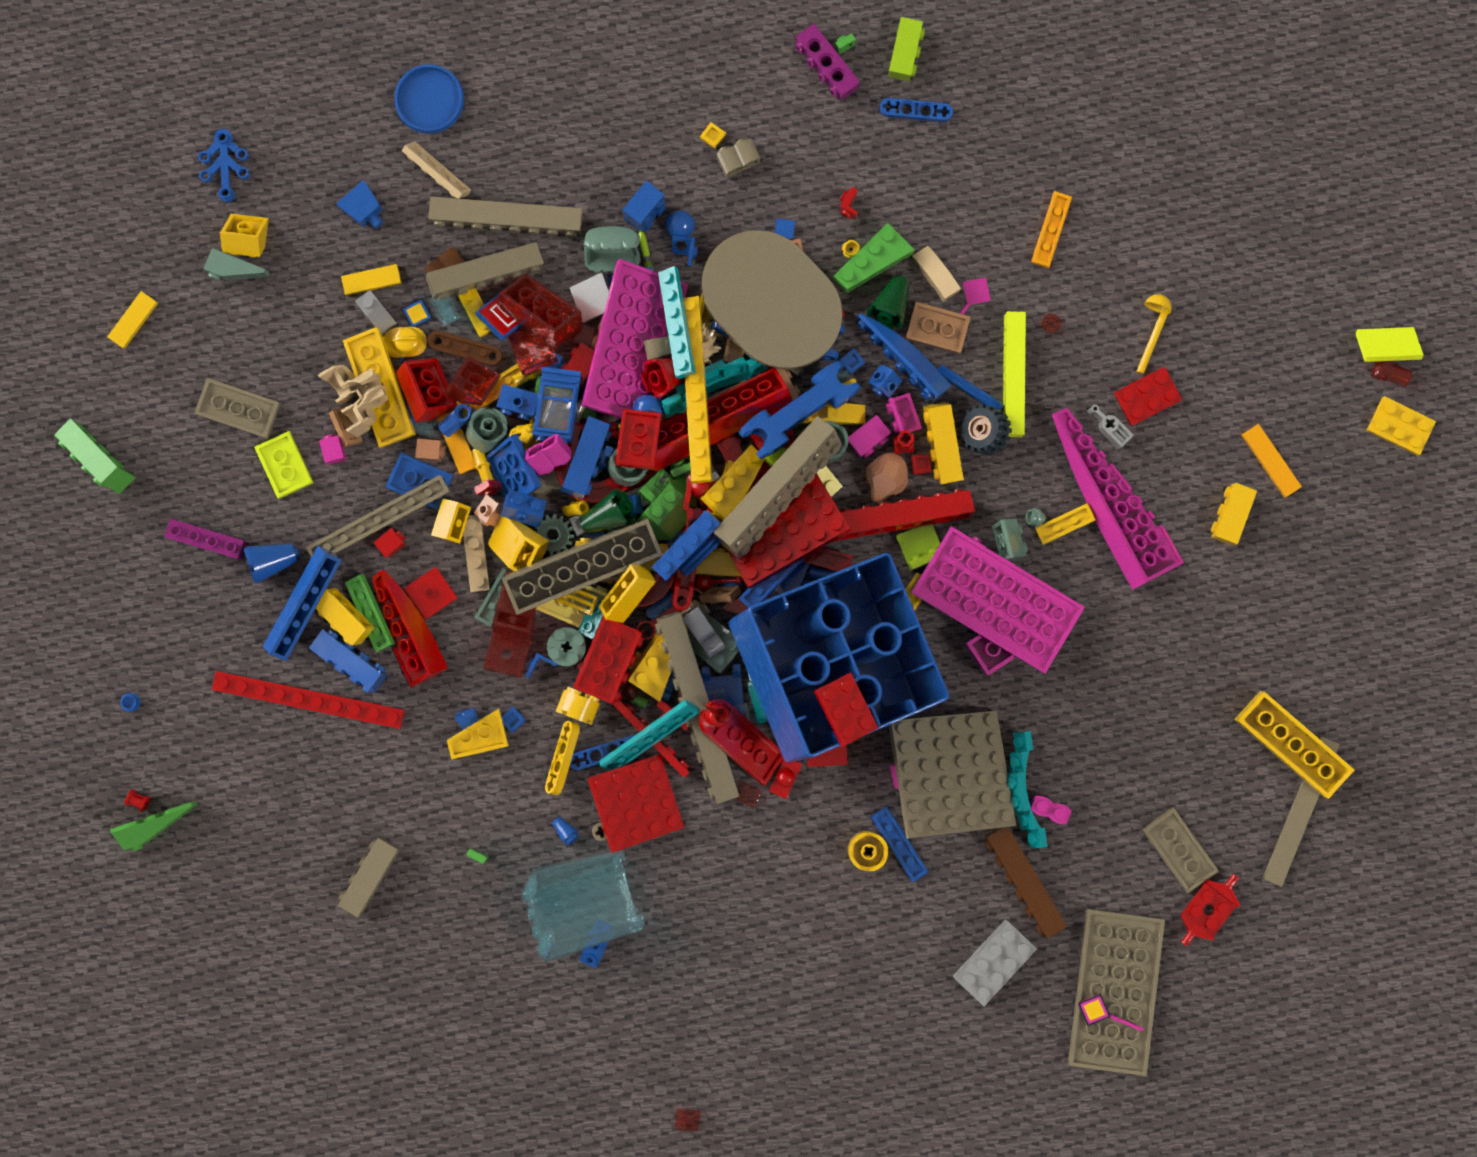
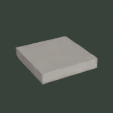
M601 272L570 287L582 323H587L604 315L610 290L605 273Z

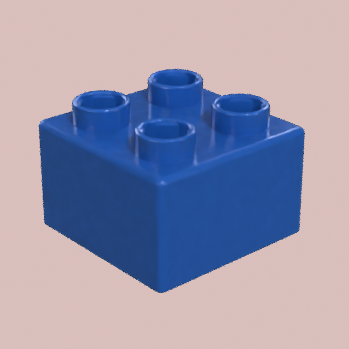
M883 553L752 605L729 621V627L782 756L787 763L812 758L840 746L814 691L849 673H852L878 726L876 730L940 704L949 698V692L892 556L889 553Z

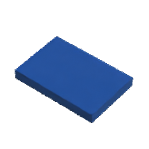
M400 453L385 488L404 495L439 475L443 476L449 488L453 475ZM444 496L427 504V506L439 510Z

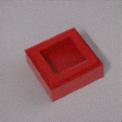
M930 454L911 455L912 475L932 473Z

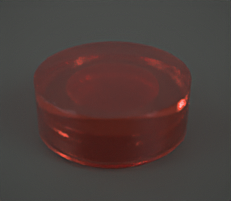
M1055 314L1046 315L1041 322L1042 329L1050 334L1057 332L1061 326V320Z

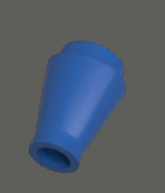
M561 816L552 822L563 843L570 845L580 836L577 833L578 830Z

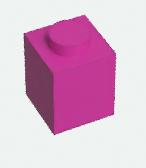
M330 434L324 436V439L319 441L326 464L331 465L347 460L345 449L339 436Z

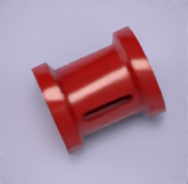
M131 789L125 798L124 805H131L143 813L147 809L151 797H145L136 793V790Z

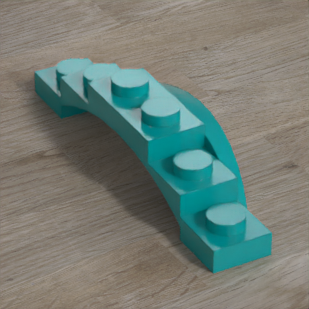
M743 357L727 364L723 360L712 363L705 367L706 394L734 383L747 381L768 371L767 365H762L752 358L745 361ZM685 383L675 388V395L662 400L663 412L667 418L677 413H682L687 409Z
M1031 731L1013 733L1015 752L1009 753L1010 765L1007 773V783L1011 791L1014 813L1018 818L1020 829L1027 830L1029 847L1045 848L1048 847L1045 827L1041 828L1034 817L1026 788L1027 760L1029 751L1033 750Z

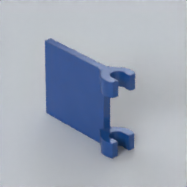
M732 663V675L714 677L710 676L709 665L702 666L703 684L709 702L712 700H725L742 715H745L740 663Z

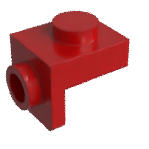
M852 186L849 191L845 190L840 200L842 203L839 211H841L843 217L855 220L858 212L850 206L857 196L858 190Z

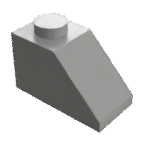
M371 290L355 301L372 324L380 328L382 335L397 325Z

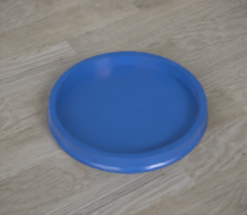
M426 64L414 67L406 72L397 84L395 90L396 111L400 119L409 128L417 132L433 134L444 131L458 120L463 110L464 92L462 86L450 71L441 66Z

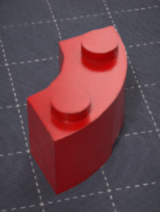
M656 572L654 576L656 582L636 608L650 607L662 600L672 589L676 574L670 580L665 581Z

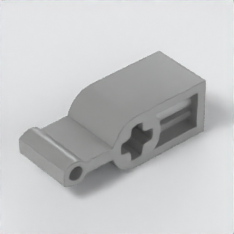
M1094 404L1087 410L1090 415H1093L1099 421V431L1117 449L1123 447L1134 436L1115 416H1105L1099 410L1098 405ZM1111 422L1110 427L1106 428L1107 423Z
M698 604L682 614L684 622L710 658L726 648Z

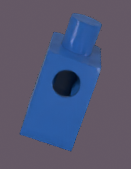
M364 180L336 203L345 214L362 227L370 223L377 229L383 224V220L378 216L383 209Z

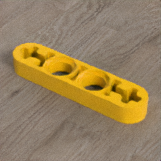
M566 721L563 724L545 785V790L548 794L559 795L562 792L580 731V726L576 722Z

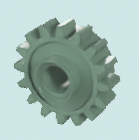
M554 514L553 518L550 519L546 515V520H541L540 526L535 527L538 534L550 541L544 553L545 555L549 551L550 556H553L555 552L561 553L562 550H568V545H573L570 539L575 538V536L570 532L574 531L573 527L568 528L570 522L566 521L564 523L563 516L557 519V515ZM553 530L558 531L559 534L556 540L549 539V533Z

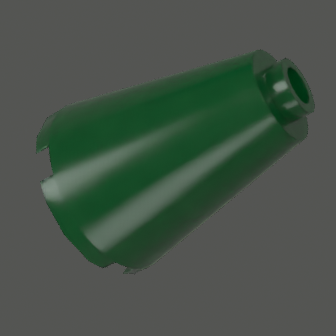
M902 275L892 277L869 307L867 317H872L875 321L891 330H894V327H898V330L901 329L904 323L910 287L907 278Z
M619 488L612 490L581 517L580 524L582 529L588 533H595L633 524L636 521V514L632 515L631 510L634 509V506L628 495L624 491L619 492Z

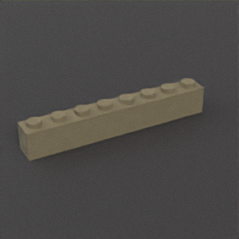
M430 197L428 219L435 227L452 225L453 228L463 229L464 226H467L473 230L490 228L494 232H501V229H506L511 233L528 231L532 235L545 232L549 236L566 234L565 236L575 238L577 235H582L583 210L582 208Z

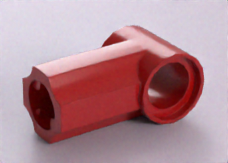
M902 430L900 435L893 437L894 454L914 452V434H911L909 430Z

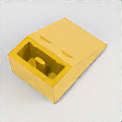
M500 516L488 545L508 568L516 571L541 561L550 541L521 522Z

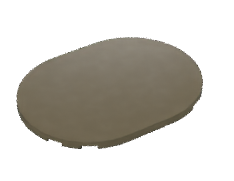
M745 231L724 240L709 256L704 267L701 283L705 306L714 321L750 358L762 365L765 364L776 369L787 370L808 366L819 360L830 350L841 328V301L836 288L829 278L795 243L784 236L769 231Z

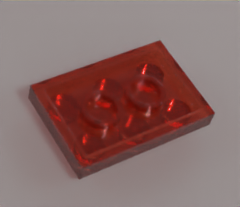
M543 321L515 331L508 336L523 376L542 369V367L559 362Z

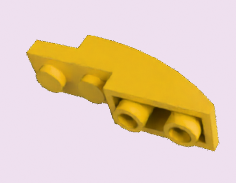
M829 403L800 424H811L819 416L824 421H833L839 425H864L865 405L845 403L835 410Z

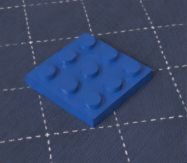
M517 434L509 436L485 456L487 462L490 463V469L495 480L501 482L503 488L501 492L504 499L509 490L530 495L542 486L538 475H536L534 469L525 460L526 452Z

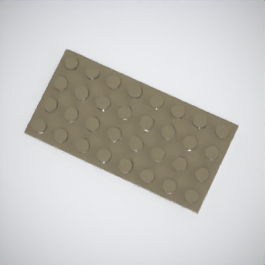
M1086 908L1068 1057L1069 1066L1147 1076L1165 924L1164 919ZM1101 993L1109 1014L1143 1027L1144 1031L1137 1030L1110 1018L1087 1026L1078 1002Z

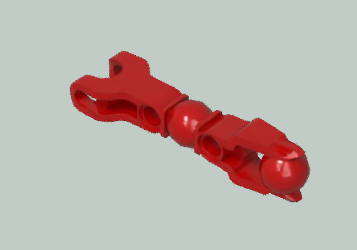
M691 475L687 477L682 507L686 511V529L690 527V522L693 519L697 520L704 513L700 508H689L691 494L701 499L717 480L693 484ZM707 506V510L713 513V511ZM697 567L688 576L683 575L680 569L676 573L671 604L679 611H685L691 605ZM680 596L685 598V602L682 605L677 603V599Z

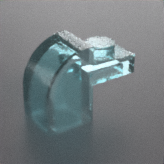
M451 295L448 299L441 301L439 299L433 300V297H430L437 312L436 315L443 326L461 318Z

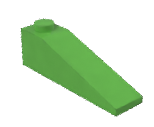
M190 802L166 810L164 813L148 816L144 820L133 821L110 829L111 834L123 850L131 849V852L143 848V844L150 842L197 806V802Z

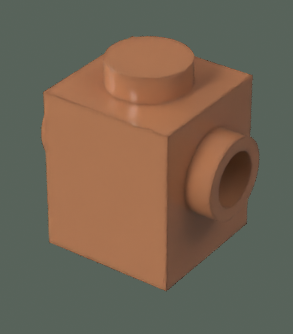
M486 494L474 514L479 517L478 521L483 525L496 527L503 503L499 499Z

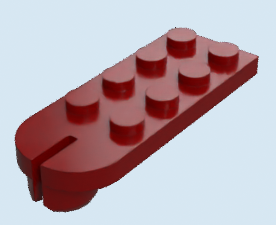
M712 700L705 705L708 710L702 709L699 716V725L702 732L761 785H766L783 760L780 749L729 702L725 700Z

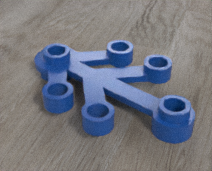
M219 129L214 134V143L207 151L200 152L198 159L203 164H208L211 162V157L219 149L220 156L207 170H202L199 173V177L203 182L208 183L221 167L222 188H220L218 196L223 202L230 203L235 198V192L230 188L229 167L242 180H247L250 177V172L228 156V148L242 162L249 159V154L245 149L239 148L233 142V136L230 131ZM222 135H225V139L221 141L220 137ZM244 152L245 157L240 158V154ZM204 155L208 156L206 160H202ZM242 171H246L245 176H241ZM204 174H209L207 179H203ZM224 191L229 192L227 196H223Z

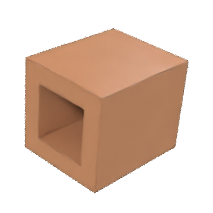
M417 438L415 458L418 460L441 462L446 452V447L443 446V443L439 440Z

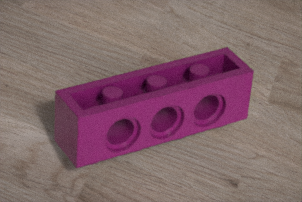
M812 24L796 36L795 47L797 51L806 56L808 65L812 69L815 68L817 70L819 79L822 83L828 84L830 87L829 91L834 98L838 97L842 101L859 88V80L815 24ZM815 46L819 48V51L813 52L810 48ZM828 61L831 65L825 67L821 63ZM840 76L842 80L835 81L833 77Z
M173 519L169 520L164 536L165 538L243 561L245 559L243 548L249 546V542Z

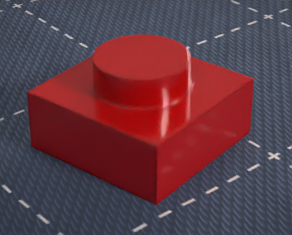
M486 480L474 487L476 495L482 496L486 494L494 496L496 492L503 489L501 482Z

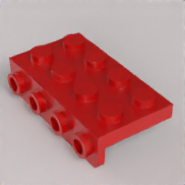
M603 616L573 688L610 704H613L614 701L618 702L622 693L619 688L622 683H626L629 676L627 669L629 665L633 666L637 657L634 654L636 648H641L645 637H642L643 632L619 622L607 620Z

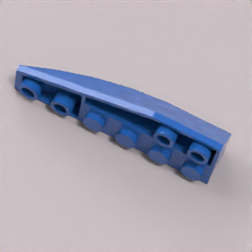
M863 314L858 315L857 325L859 328L871 335V341L876 346L880 345L884 349L882 352L889 360L891 358L894 360L897 370L902 374L905 373L909 377V383L914 388L918 387L922 391L920 394L925 401H931L933 404L950 389L951 384L911 343L883 324Z

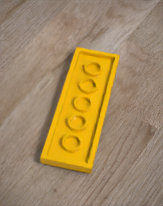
M375 327L343 340L355 377L371 368L381 377L379 381L387 389L385 390L388 396L387 401L373 409L376 421L372 424V428L379 448L416 435L380 328Z

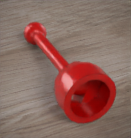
M698 575L696 583L699 590H706L713 583L736 582L740 584L743 579L741 576L730 579L712 580L708 575Z

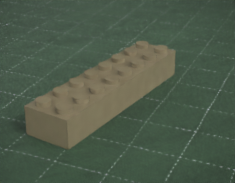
M819 416L811 422L713 532L723 547L738 559L750 551V547L754 542L761 539L763 532L775 523L779 514L787 510L789 503L801 494L804 486L812 482L815 474L826 466L828 459L840 450L842 443L835 428Z
M644 518L631 525L502 576V581L518 615L626 571L630 564L638 566L660 557L662 552L649 520Z

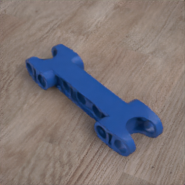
M841 361L834 362L815 374L811 379L815 386L771 416L767 410H763L739 431L742 438L758 435L763 439L764 446L756 453L759 459H764L784 447L790 441L786 433L830 403L836 410L847 403L860 390L861 386L858 382L845 385L838 380L837 373L844 367Z

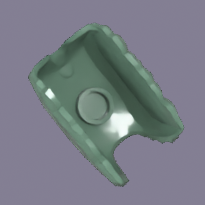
M609 226L590 229L584 239L585 266L594 273L602 271L614 273L618 259L639 266L641 262L640 253L637 248L640 243L639 235L634 230L625 227Z

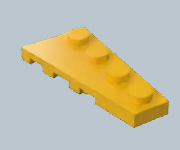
M752 445L741 454L701 498L723 521L746 496L764 459L758 458L756 455L758 450Z

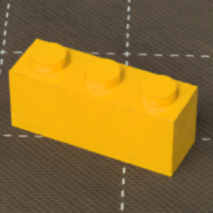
M1238 483L1231 484L1226 488L1224 492L1226 499L1224 504H1221L1217 514L1219 518L1212 525L1211 532L1213 534L1211 538L1232 546L1238 544L1255 499L1256 490Z
M630 564L599 605L605 619L620 623L625 622L656 582L648 568Z
M337 588L326 589L315 608L318 615L325 618L330 623L331 628L339 632L343 636V640L349 645L362 644L375 628Z

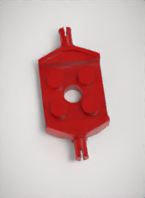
M1232 874L1226 883L1223 882V884L1206 880L1180 914L1188 932L1180 941L1182 944L1188 947L1196 936L1209 940L1215 939L1213 936L1233 910L1240 906L1232 890V887L1240 879L1239 877ZM1207 904L1213 906V912L1210 915H1206L1203 910Z

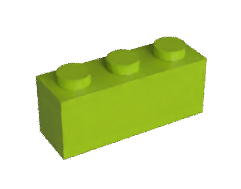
M901 17L888 77L910 82L911 76H915L917 65L914 64L915 58H919L921 51L918 43L919 40L923 41L925 29L922 28L923 21Z

